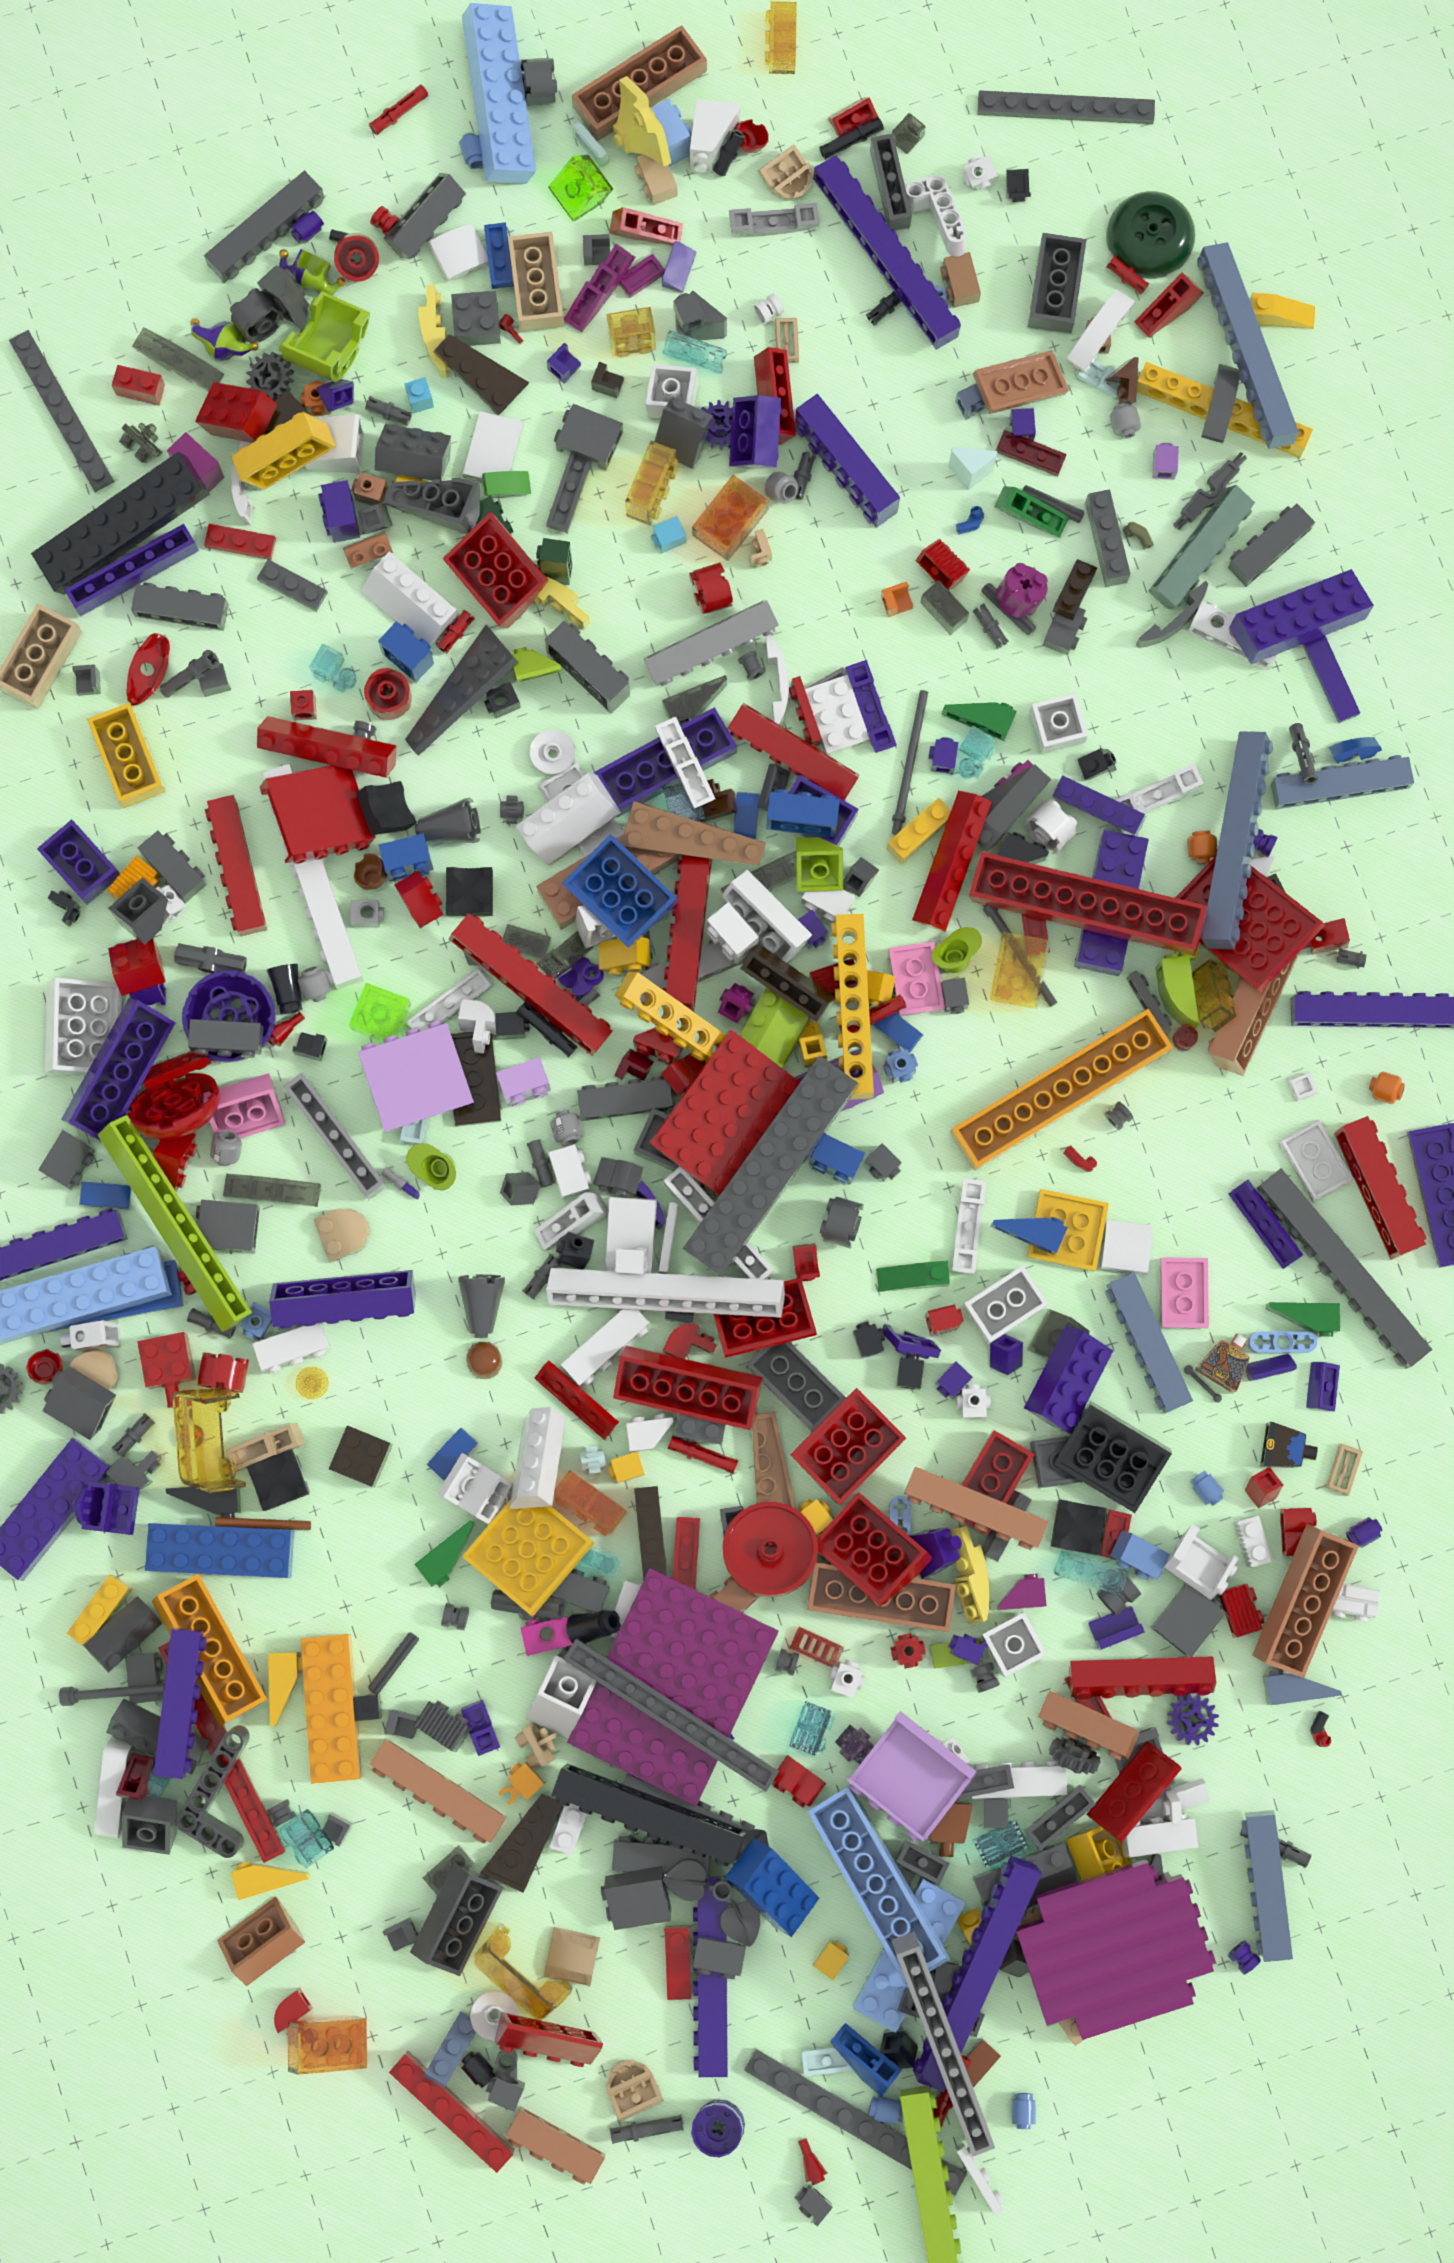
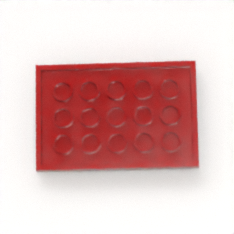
M1216 856L1175 898L1208 905ZM1251 866V875L1246 881L1247 897L1243 899L1242 904L1244 915L1243 919L1239 920L1238 926L1240 938L1235 943V949H1207L1202 936L1199 944L1260 993L1325 925L1323 921Z
M731 1029L649 1141V1144L716 1195L720 1196L800 1082Z

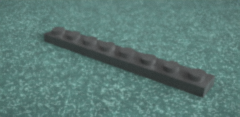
M979 90L977 115L1153 124L1155 100Z
M27 330L9 340L10 344L94 492L114 483L111 474L30 331Z

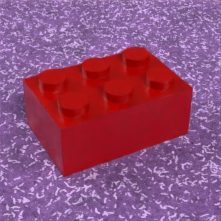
M213 382L195 422L210 435L253 443L258 437L264 435L278 404L262 390Z

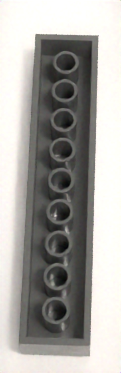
M819 1055L682 1249L720 1276H724L856 1091L859 1083Z

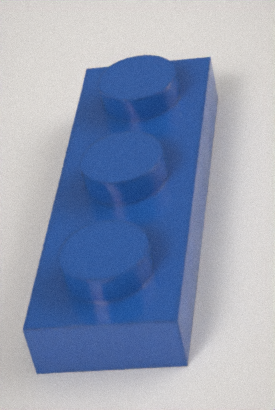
M506 222L484 225L492 289L514 287Z

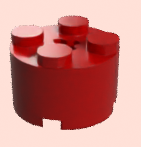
M351 233L342 237L334 251L336 269L343 277L354 282L369 279L375 273L379 264V252L374 241L369 236L361 233ZM353 252L363 255L360 258V262L356 263L355 259H350L353 256Z
M720 562L689 573L692 586L695 585L697 591L694 593L696 605L700 606L702 614L713 613L733 606L731 588L728 579L721 575L725 570Z
M382 668L374 671L368 677L364 686V696L370 711L382 720H393L403 716L410 709L412 693L409 683L402 673L390 668ZM389 691L391 696L387 697L385 692Z
M203 1352L197 1385L216 1390L221 1389L229 1392L243 1393L249 1360L235 1358V1361H233V1356L218 1354V1358H216V1354Z

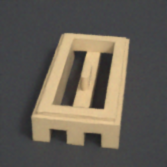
M797 317L775 318L776 348L781 349L780 324L784 323L785 349L787 350L788 363L792 361L799 363ZM789 323H793L794 355L790 356Z
M1340 1443L1325 1488L1349 1496L1363 1451ZM1346 1450L1345 1459L1335 1486L1333 1485L1343 1451ZM1352 1453H1355L1356 1455L1346 1483L1345 1489L1341 1488L1347 1471V1467Z

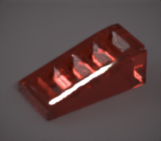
M800 1626L789 1647L831 1668L833 1665L837 1666L844 1650V1646ZM805 1634L808 1638L802 1649L799 1646ZM814 1638L817 1641L812 1652H809L808 1650ZM823 1642L826 1645L821 1656H818L817 1654ZM831 1647H834L835 1649L830 1660H827L826 1658Z

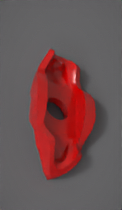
M151 634L136 651L131 661L127 676L126 694L127 700L132 706L146 701L157 690L165 676L169 664L170 644L167 637L162 634ZM144 663L151 664L154 669L153 674L150 676L144 675L141 672V665Z

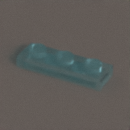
M1061 1550L1053 1570L1055 1575L1117 1595H1121L1129 1575L1127 1570Z

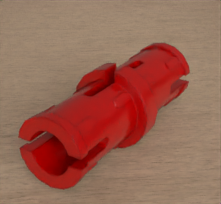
M1116 256L1106 266V268L1121 278L1123 284L1127 283L1140 295L1150 284L1136 274L1133 267L1129 268Z
M463 610L452 625L449 624L447 632L436 643V646L442 652L448 654L456 641L462 639L464 631L475 620L471 613Z

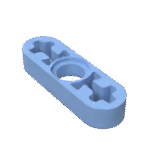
M1259 1331L1253 1333L1248 1339V1347L1254 1353H1309L1317 1347L1318 1343L1316 1336L1308 1331ZM1292 1335L1296 1336L1295 1341L1303 1340L1307 1336V1339L1312 1341V1344L1308 1345L1307 1349H1305L1303 1344H1296V1349H1293L1294 1339ZM1258 1336L1263 1341L1270 1340L1269 1336H1273L1271 1340L1273 1349H1269L1270 1344H1264L1261 1346V1349H1258V1345L1254 1344L1253 1341ZM1279 1336H1285L1289 1340V1345L1286 1349H1281L1277 1346L1276 1340Z

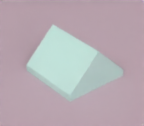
M952 446L948 467L969 490L993 472L997 451Z

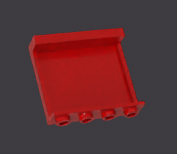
M331 765L266 778L259 786L262 795L268 794L288 852V857L284 860L285 864L290 862L301 864L314 857L315 860H320L333 853L343 855L351 849L362 851L369 848L376 838L375 835L370 833L356 796L359 788L353 770Z

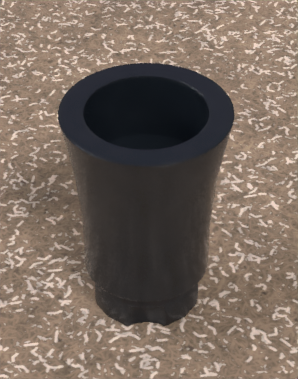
M285 964L267 969L266 971L272 983L280 1014H292L303 1010L301 1004L302 996L298 984V964Z
M602 1610L586 1614H572L568 1618L566 1628L572 1643L579 1639L588 1644L594 1640L617 1633L620 1630L621 1624L620 1617L616 1611Z

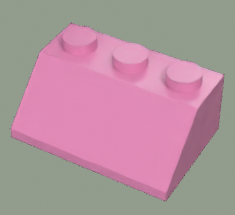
M269 1073L219 1088V1106L214 1116L210 1119L215 1135L221 1131L229 1130L235 1132L239 1138H243L286 1125ZM210 1092L203 1093L204 1103L208 1101L207 1097L211 1095Z

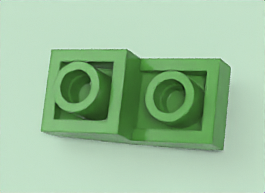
M499 471L482 474L485 496L504 497L507 495L526 496L531 494L528 471Z

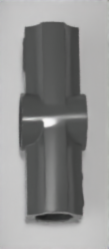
M178 943L174 954V962L176 964L195 967L200 971L211 974L225 970L245 973L247 966L246 957L225 953L220 949L209 946L200 948Z
M1014 1490L1006 1504L1026 1511L1032 1499ZM991 1530L982 1547V1551L985 1556L998 1562L1009 1542L996 1537L997 1532Z
M498 1589L493 1591L490 1602L491 1609L518 1613L519 1618L526 1621L537 1617L561 1620L565 1608L564 1600L549 1597L532 1617Z

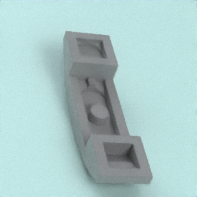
M817 203L796 204L793 209L751 212V208L728 211L731 233L742 235L786 234L814 228L820 224Z

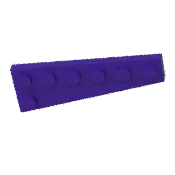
M1454 1123L1407 1132L1438 1268L1454 1265Z

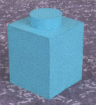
M426 377L404 383L413 414L434 408Z
M678 516L652 526L653 534L650 535L655 548L659 547L662 553L687 543V535Z

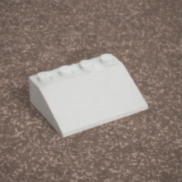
M53 978L47 982L44 1074L86 1075L122 1011V996L116 983Z

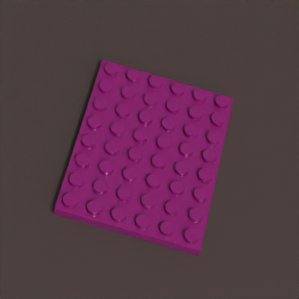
M649 1568L607 1658L729 1737L779 1630ZM596 1682L586 1706L567 1741L568 1744L694 1806H697L718 1760L598 1682Z

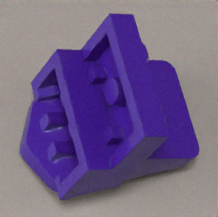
M88 1481V1485L82 1487L72 1503L77 1522L82 1525L81 1529L133 1535L140 1488Z

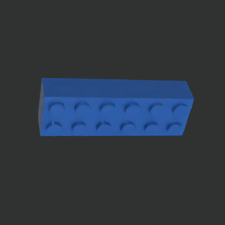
M148 1523L145 1571L291 1578L295 1531Z

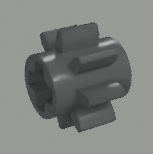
M507 795L506 801H500V818H506V824H517L518 818H524V801H518V796Z

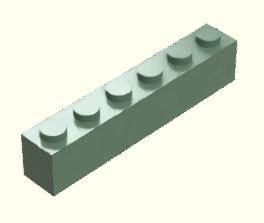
M1237 485L1227 487L1148 592L1167 609L1181 606L1186 600L1185 595L1187 592L1196 587L1200 581L1198 579L1199 576L1212 566V559L1225 549L1226 545L1224 543L1238 532V525L1242 520L1244 521L1252 513L1251 508L1256 502Z

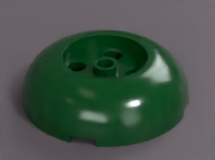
M1159 191L1139 192L1123 200L1113 211L1106 230L1107 246L1112 255L1116 256L1129 268L1133 267L1135 269L1134 272L1141 278L1147 279L1166 277L1167 274L1177 269L1179 270L1189 259L1194 248L1196 236L1194 221L1188 209L1175 197ZM1140 216H1145L1148 220L1143 221ZM1168 222L1170 226L1165 227L1162 223ZM1142 234V241H1139L1135 235ZM1159 239L1165 242L1162 246L1156 245Z

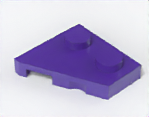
M883 1325L882 1331L884 1336L898 1353L904 1355L914 1353L924 1359H929V1357L939 1358L941 1349L933 1340L917 1336L908 1331H904V1334H898L891 1328V1325Z

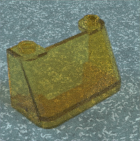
M501 1922L476 1951L474 1963L482 1973L533 2018L538 2020L546 2019L571 1994L573 1985L565 1980L561 1982H550L547 1980L539 1989L504 1958L511 1949V1941L508 1937L510 1929Z

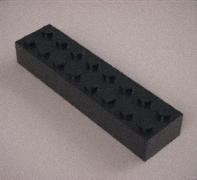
M177 452L37 548L31 555L53 591L65 595L64 589L104 568L208 497L210 493L188 457Z
M568 1763L560 1769L551 1795L556 1798V1802L569 1806L571 1803L579 1806L578 1810L583 1813L592 1815V1812L602 1815L601 1819L604 1821L615 1823L616 1820L624 1823V1828L637 1832L640 1829L647 1832L646 1836L655 1840L663 1838L669 1840V1845L683 1849V1846L693 1849V1854L703 1858L706 1855L714 1857L715 1862L723 1866H729V1863L734 1865L747 1830Z

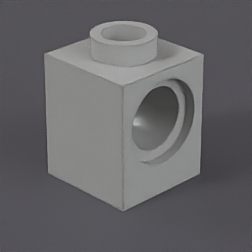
M351 900L350 923L352 927H380V921H384V907H381L379 900ZM364 910H373L372 917L367 919L362 917Z

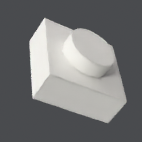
M1174 1790L1165 1791V1801H1162L1164 1815H1168L1172 1824L1182 1823L1181 1800Z

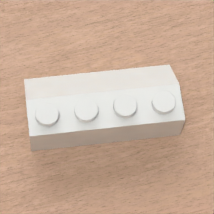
M390 551L373 568L361 590V593L392 620L397 621L401 625H408L414 632L413 636L418 640L424 639L431 647L448 630L449 624L452 625L458 618L457 610Z
M587 773L516 827L527 845L547 865H551L621 812L599 777L595 774Z
M552 1407L531 1408L523 1420L509 1507L511 1509L552 1506L566 1419L565 1416Z

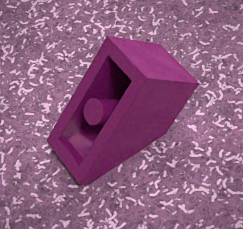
M1038 1573L1025 1574L1024 1579L1018 1580L998 1603L997 1610L1046 1607L1044 1578H1038Z

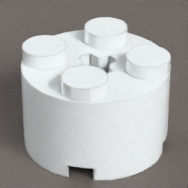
M1051 799L1049 802H1042L1023 822V827H1028L1029 832L1027 835L1033 842L1044 845L1046 847L1045 850H1053L1051 854H1057L1075 835L1077 821L1072 816L1066 815L1061 810L1060 805Z

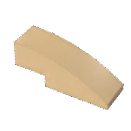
M291 1423L226 1450L233 1471L237 1472L247 1468L246 1466L271 1458L290 1449L294 1450L306 1444L298 1423Z

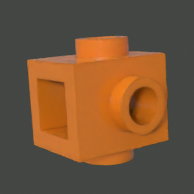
M314 381L309 385H304V393H301V404L303 407H306L308 414L311 416L331 414V412L327 411L317 390V386L326 383Z

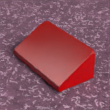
M863 97L830 116L828 120L837 135L841 136L855 129L856 125H863L871 121L878 114L870 97Z

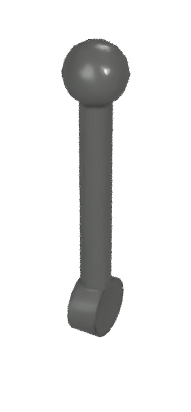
M1191 1365L1185 1366L1184 1373L1191 1375L1213 1397L1214 1402H1221L1222 1396L1216 1394L1193 1372Z

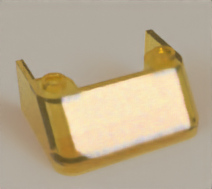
M222 1388L182 1390L174 1393L173 1409L178 1473L183 1484L212 1494L246 1487V1482L235 1479L236 1466L229 1458L224 1457L221 1413L228 1410L231 1405V1399L240 1398L239 1393Z

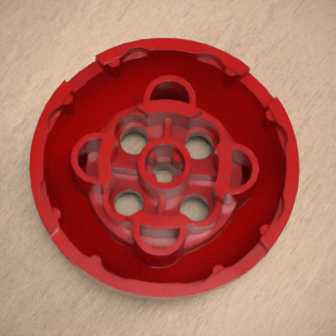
M203 1073L185 1074L186 1078L172 1079L159 1087L145 1089L130 1104L131 1112L128 1113V1117L135 1129L141 1135L150 1139L172 1140L187 1136L208 1123L218 1109L220 1092L215 1079ZM210 1092L211 1095L207 1097L208 1101L204 1103L203 1093Z

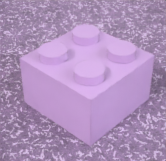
M540 1057L496 1072L508 1106L517 1107L526 1103V1099L532 1097L540 1099L547 1096L548 1091H551Z

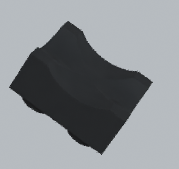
M401 781L379 786L368 785L356 793L371 835L408 830L417 823L415 816L406 804L404 787Z
M446 867L447 916H466L468 913L472 916H493L492 867Z
M292 1449L246 1466L262 1511L273 1509L309 1495Z
M1059 1499L1050 1547L1099 1555L1107 1508Z

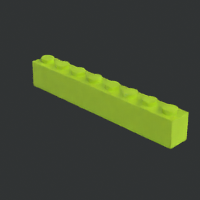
M929 2086L900 2090V2100L928 2263H959L958 2254H962L960 2239H955L954 2230L958 2229L956 2215L950 2212V2205H953L952 2191L947 2190L945 2182L949 2181L947 2165H942L941 2157H945L943 2141H938L937 2133L941 2132L939 2117H934L933 2108H937L935 2093H930Z

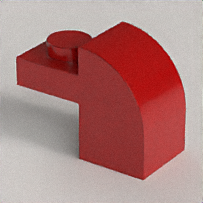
M684 1324L673 1330L668 1337L663 1352L670 1356L686 1359L692 1345L713 1355L717 1344L713 1343L714 1338L702 1333L701 1337L697 1335L700 1329L699 1325Z
M301 1988L287 1996L278 2005L274 2015V2025L277 2033L287 2028L289 2031L286 2033L288 2039L294 2046L297 2044L299 2048L303 2047L311 2039L298 2019L313 2009Z

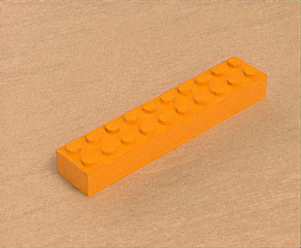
M1147 1009L951 1129L950 1134L975 1172L1168 1054L1173 1049V1046L1150 1010Z

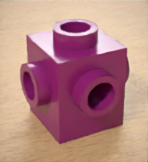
M734 982L729 990L725 988L719 999L722 1003L717 1013L738 1024L744 1014L748 1016L752 1010L754 1003L751 1000L755 993L749 991L745 986Z

